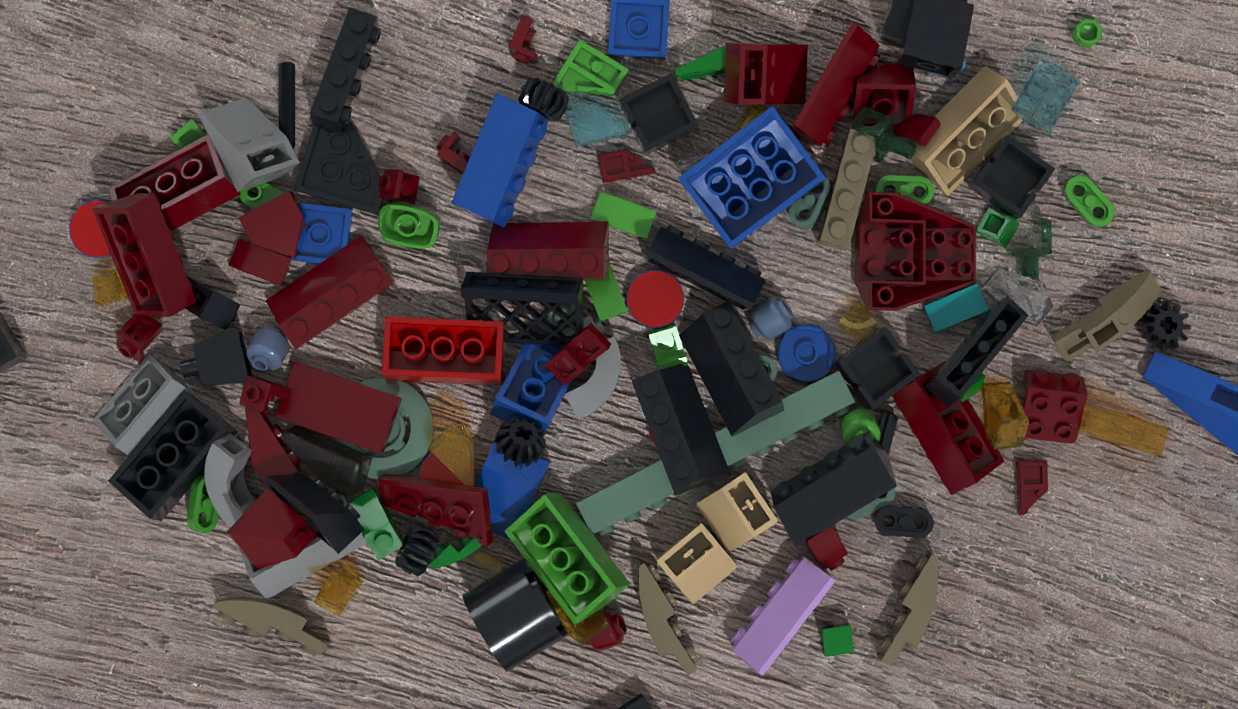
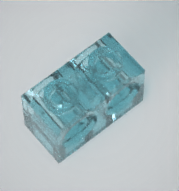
M1040 60L1011 110L1028 126L1050 133L1079 83L1063 66Z

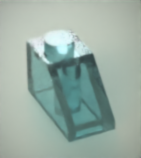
M587 101L571 105L572 110L566 111L576 149L632 134L630 123L596 104L588 105Z

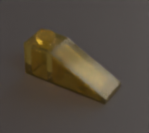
M1088 404L1085 405L1078 434L1161 457L1168 428Z

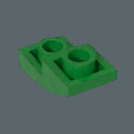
M469 535L460 542V545L463 547L461 551L453 543L448 547L442 543L436 549L435 556L433 557L434 560L429 566L435 569L453 564L475 552L482 544L478 543L479 539Z

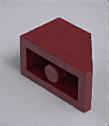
M833 526L805 542V545L821 569L829 568L832 571L845 562L843 557L848 552Z

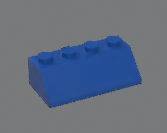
M496 94L451 203L477 218L505 228L507 221L511 219L514 213V204L517 196L525 186V177L529 167L535 162L536 150L540 140L546 135L549 120L526 106Z

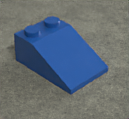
M524 344L495 398L490 415L508 422L513 416L519 421L526 416L529 423L537 421V429H543L545 436L571 383L570 381L564 386L545 366V363L563 346Z
M494 441L475 487L488 489L492 532L510 540L504 531L531 507L550 465V461L540 457L537 462L532 461L528 467L521 462L515 467L514 461L508 460L504 462V455L496 453L497 445Z

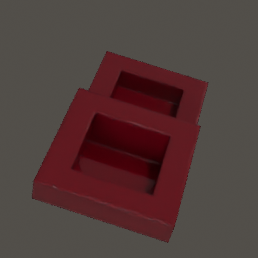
M239 239L228 266L282 286L293 259Z
M590 323L545 363V366L565 386L585 371L588 364L607 351L611 343Z

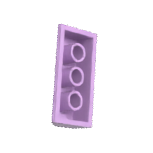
M803 555L799 560L796 557L792 559L785 569V572L788 574L781 583L776 581L767 592L770 598L764 606L758 604L749 616L752 621L747 628L743 629L741 627L731 639V642L734 643L731 647L732 651L762 676L835 583L832 577Z

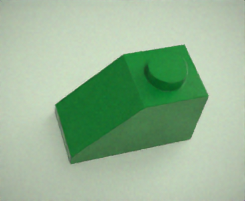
M374 488L348 501L360 514L361 517L358 521L365 529L361 533L378 561L404 546L403 535Z

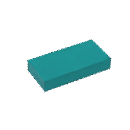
M978 283L923 306L934 333L989 311Z

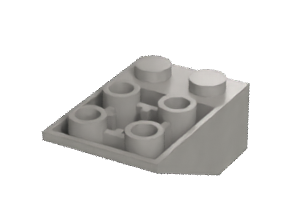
M248 98L198 113L237 192L284 177L300 163L288 138Z

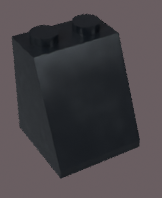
M912 0L896 64L953 78L963 66L974 4L967 3L968 0Z

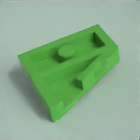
M579 39L552 84L561 88L564 92L614 96L629 73V69Z

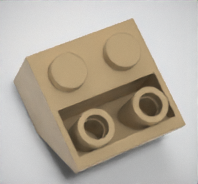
M744 471L695 503L727 552L750 541L779 522Z
M701 521L656 558V562L692 604L696 603L738 567Z

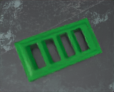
M726 45L676 69L674 73L675 80L680 82L724 74Z

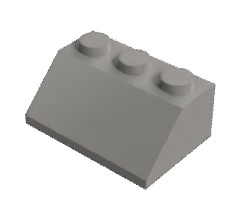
M149 353L93 420L114 447L129 456L184 391H187L194 397L196 394L180 377Z

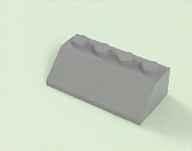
M340 484L328 489V493L334 491L344 501V506L348 504L349 499ZM360 533L346 548L337 554L320 538L315 536L296 558L259 569L253 566L242 551L241 554L250 581L267 600L367 544L362 533Z

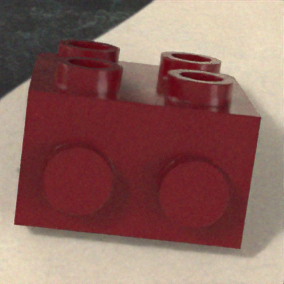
M1043 369L1035 371L1025 370L1023 381L1026 397L1018 427L1019 436L1029 439L1074 443L1077 440L1088 396L1084 377L1074 373H1050Z

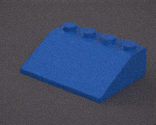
M772 106L678 179L729 248L733 249L828 177Z

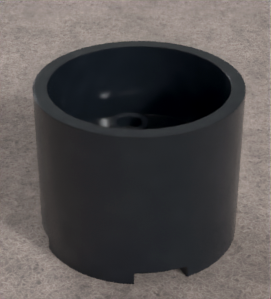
M525 558L462 595L476 627L506 672L569 636L565 623L558 617L559 613L555 608V604L534 570H529L528 562Z

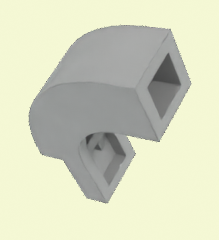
M591 315L584 318V328L592 323L603 335L606 334L599 318L594 321ZM615 336L607 339L611 343L609 349L596 358V367L591 378L585 384L565 394L578 421L602 407L610 398L617 385L620 375L621 358Z
M231 433L212 443L206 457L204 469L205 484L209 498L219 516L229 527H232L256 500L249 492L244 478L245 465L252 450Z

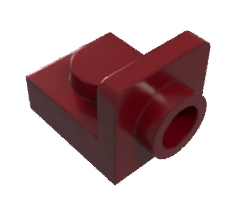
M522 16L508 49L510 53H513L512 58L527 65L529 61L536 63L538 59L536 53L524 48L525 45H531L537 30L533 29L534 21L532 19Z
M453 131L450 137L445 135L438 144L437 150H439L437 156L441 161L463 175L470 156L459 149L456 152L452 151L460 140L459 134Z
M384 169L379 182V198L415 204L420 176L404 173L403 170Z
M134 314L116 333L119 352L128 359L133 358L140 363L144 359V350L162 332V324L150 316Z
M247 376L239 403L245 407L265 412L269 401L274 402L275 397L287 400L290 388L267 380Z

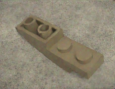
M1148 268L1097 299L1101 305L1099 308L1052 335L1051 338L1066 362L1091 347L1097 353L1129 330L1148 311L1162 291Z
M928 552L926 556L922 554L913 567V570L916 572L911 581L905 580L899 589L898 595L901 597L898 602L908 608L905 612L900 611L893 622L895 630L890 638L885 636L877 649L880 652L878 658L891 667L906 642L917 648L931 619L936 601L939 573L938 556L931 552Z
M645 562L639 564V595L642 612L650 636L661 657L672 651L686 675L689 676L697 671L694 663L698 661V658L690 645L684 648L679 640V637L683 636L675 621L673 620L669 623L667 620L676 614L673 606L677 602L669 589L663 592L659 586L658 581L662 578L654 565L647 566Z
M231 598L216 601L213 606L219 610L218 615L221 618L232 623L236 620L244 624L243 629L249 634L259 637L260 634L265 636L270 633L273 627L276 629L275 634L286 641H290L291 638L302 644L300 648L313 656H316L317 653L320 655L325 653L331 641L306 628L312 617L283 604L253 598Z

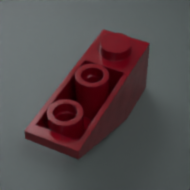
M245 407L249 444L252 450V467L265 487L272 490L264 480L270 475L297 474L302 471L299 466L302 461L293 448L288 450L283 442L286 436L278 424L272 425L267 415L270 414L268 408L265 412H260Z

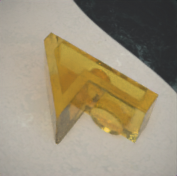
M112 270L92 277L98 307L129 301L118 271Z

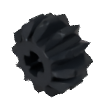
M528 78L519 92V104L538 112L549 121H560L568 107L569 96L567 93L545 80Z
M1163 301L1161 307L1159 304L1153 303L1151 306L1152 312L1147 311L1143 315L1148 322L1139 323V327L1147 328V332L1143 333L1141 337L1143 339L1152 337L1149 346L1153 348L1159 344L1161 351H1166L1169 345L1173 349L1178 348V340L1186 341L1188 339L1182 330L1191 329L1190 324H1183V320L1187 319L1189 314L1183 313L1179 315L1181 305L1176 304L1171 308L1169 301ZM1165 321L1166 324H1170V329L1160 328V322Z
M513 416L509 422L504 421L500 425L499 432L495 436L496 453L504 455V462L508 460L514 461L515 467L520 462L528 467L532 461L537 462L542 455V451H544L546 446V439L543 438L544 430L537 429V421L533 423L527 422L526 416L521 421Z
M415 524L404 536V546L396 553L395 563L404 572L420 576L426 571L432 558L435 556L439 536L432 529Z

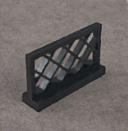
M466 272L461 285V298L465 300L466 320L479 321L481 319L482 321H494L487 313L495 308L505 317L500 322H504L505 325L510 321L520 329L517 333H508L504 329V343L564 346L573 338L566 336L560 331L564 326L568 324L577 334L584 329L582 301L584 283L581 277ZM472 298L484 299L489 305L481 310L473 303ZM502 300H512L518 306L510 312L500 302ZM531 302H542L547 308L538 313L529 304ZM561 303L575 304V311L568 315L559 305ZM522 310L534 318L527 325L516 317ZM551 311L562 319L556 326L544 318ZM539 322L549 332L546 335H538L531 328Z

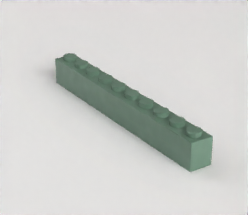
M836 371L782 398L784 411L731 437L727 427L715 432L730 470L732 471L746 464L744 458L755 453L756 457H760L773 450L771 444L779 440L783 444L799 437L797 431L805 427L811 431L825 424L823 418L832 413L837 418L851 411L849 405L855 401L840 371ZM659 460L576 502V505L592 534L598 532L601 537L615 530L614 523L624 519L627 524L642 516L640 510L648 506L655 510L668 503L666 497L674 494L662 460ZM689 490V491H687V492L681 493V494L678 495V497H680V496H682V495H685V494H687L688 492H690V491H692V490Z

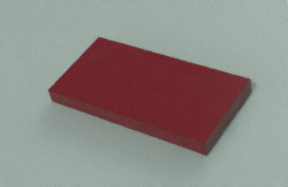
M293 361L285 387L290 388L287 400L280 399L275 417L384 454L402 398Z

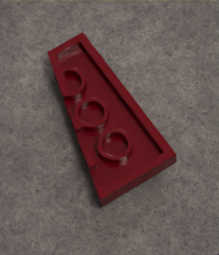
M383 474L378 478L380 497L384 506L414 518L417 515L426 518L429 524L436 527L443 525L455 530L456 535L466 538L469 535L479 539L478 543L487 547L493 542L487 488L391 474Z

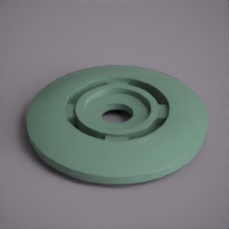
M381 377L359 383L400 397L402 401L384 454L332 437L338 455L349 468L364 477L378 479L383 474L402 476L409 473L425 458L433 440V417L427 402L415 388L403 381H387ZM406 414L411 424V433L407 443L403 441L406 433V423L403 417Z

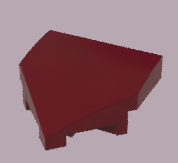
M287 191L239 217L252 244L296 258L298 253L297 247L307 223L304 222L305 217L293 192Z

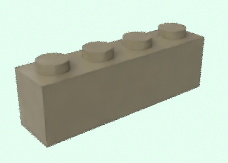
M852 127L847 131L817 244L843 251L849 248L879 134Z

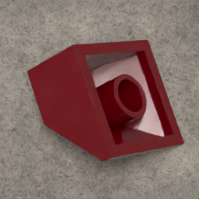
M883 64L856 81L851 127L867 132H885L887 129L912 117L916 89L914 68L898 64Z
M268 488L226 532L257 569L296 558L316 536L303 518Z

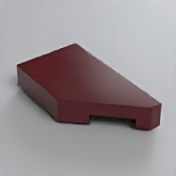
M915 114L887 129L883 134L889 141L926 146L941 123L936 117Z
M627 149L598 154L603 184L656 174L655 168L636 157Z
M1047 460L1016 461L1018 515H1025L1027 510L1048 490Z

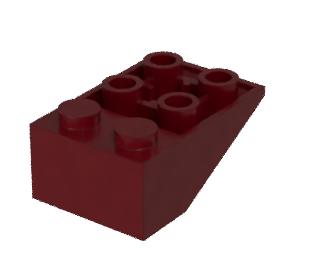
M726 43L724 102L741 105L805 103L808 45Z

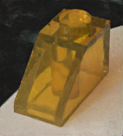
M1011 382L983 383L981 389L984 428L993 449L1022 447L1029 420Z
M452 423L428 449L464 485L474 487L476 484L475 443L471 440L474 434L463 423L459 426Z
M344 565L343 569L338 566L323 585L314 603L341 616L348 611L364 580L358 577L360 573L347 565Z

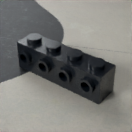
M352 8L348 9L309 113L312 125L340 134L343 125L348 124L352 113L351 103L354 97H358L361 90V76L363 71H367L372 58L370 54L373 44L377 45L381 35L377 16Z

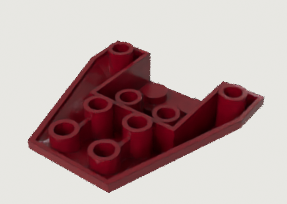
M867 192L855 223V284L866 309L897 311L976 284V225L898 193Z

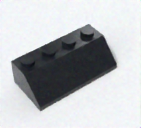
M668 225L667 229L662 226L660 227L645 254L646 261L724 301L729 300L732 305L747 313L753 308L765 282V279L760 277L761 271L749 265H746L744 269L734 264L736 259L724 252H720L719 256L709 251L710 245L696 238L693 242L683 238L684 232L671 225Z
M729 300L701 314L679 335L731 437L784 411L783 401Z
M689 366L660 369L631 380L675 496L731 475Z
M184 391L108 482L149 519L162 521L189 490L193 480L204 472L206 457L212 443L229 433L234 436L238 431L211 408L187 391Z
M867 431L863 435L855 436L848 444L837 451L829 452L824 459L816 464L805 467L790 480L779 483L771 491V496L776 513L793 544L798 547L897 487L889 455L872 433Z

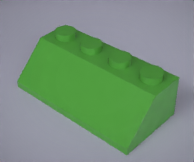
M560 491L544 494L504 531L574 625L579 624L610 603L630 585V582Z

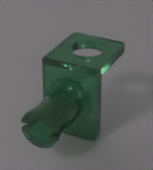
M864 107L851 122L852 129L876 138L875 162L880 163L889 151L906 157V159H911L915 154L917 142L895 135L893 131V117ZM865 118H874L878 121L875 126L871 127L865 126L861 122Z
M1041 218V247L1007 249V254L1021 257V283L1031 284V282L1033 284L1040 283L1039 257L1045 254H1052L1051 220L1047 218Z

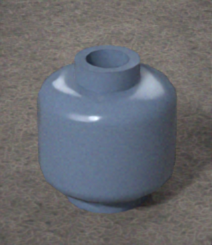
M770 296L751 309L750 316L752 321L749 322V326L757 337L762 335L768 340H773L791 328V319L794 318V315L782 298L777 299Z
M276 328L260 329L255 333L246 350L247 358L253 367L259 371H275L281 367L290 349L289 342L284 333Z

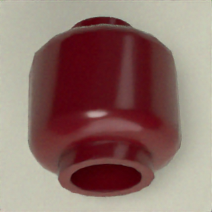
M604 609L593 613L585 619L584 628L581 629V635L585 644L591 645L596 651H604L620 645L623 642L624 635L627 634L624 618L619 612L615 613L612 609Z

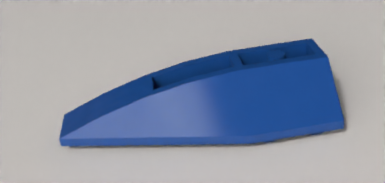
M1154 351L1142 378L1238 455V386Z

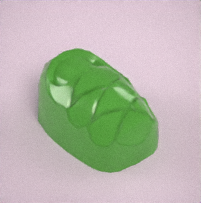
M393 201L386 203L379 212L378 227L383 240L408 248L427 249L434 245L439 235L441 221L439 215L421 206L409 202Z

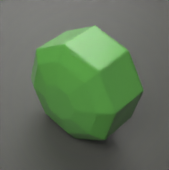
M1084 18L1073 27L1072 39L1078 47L1090 48L1101 40L1102 27L1095 19Z

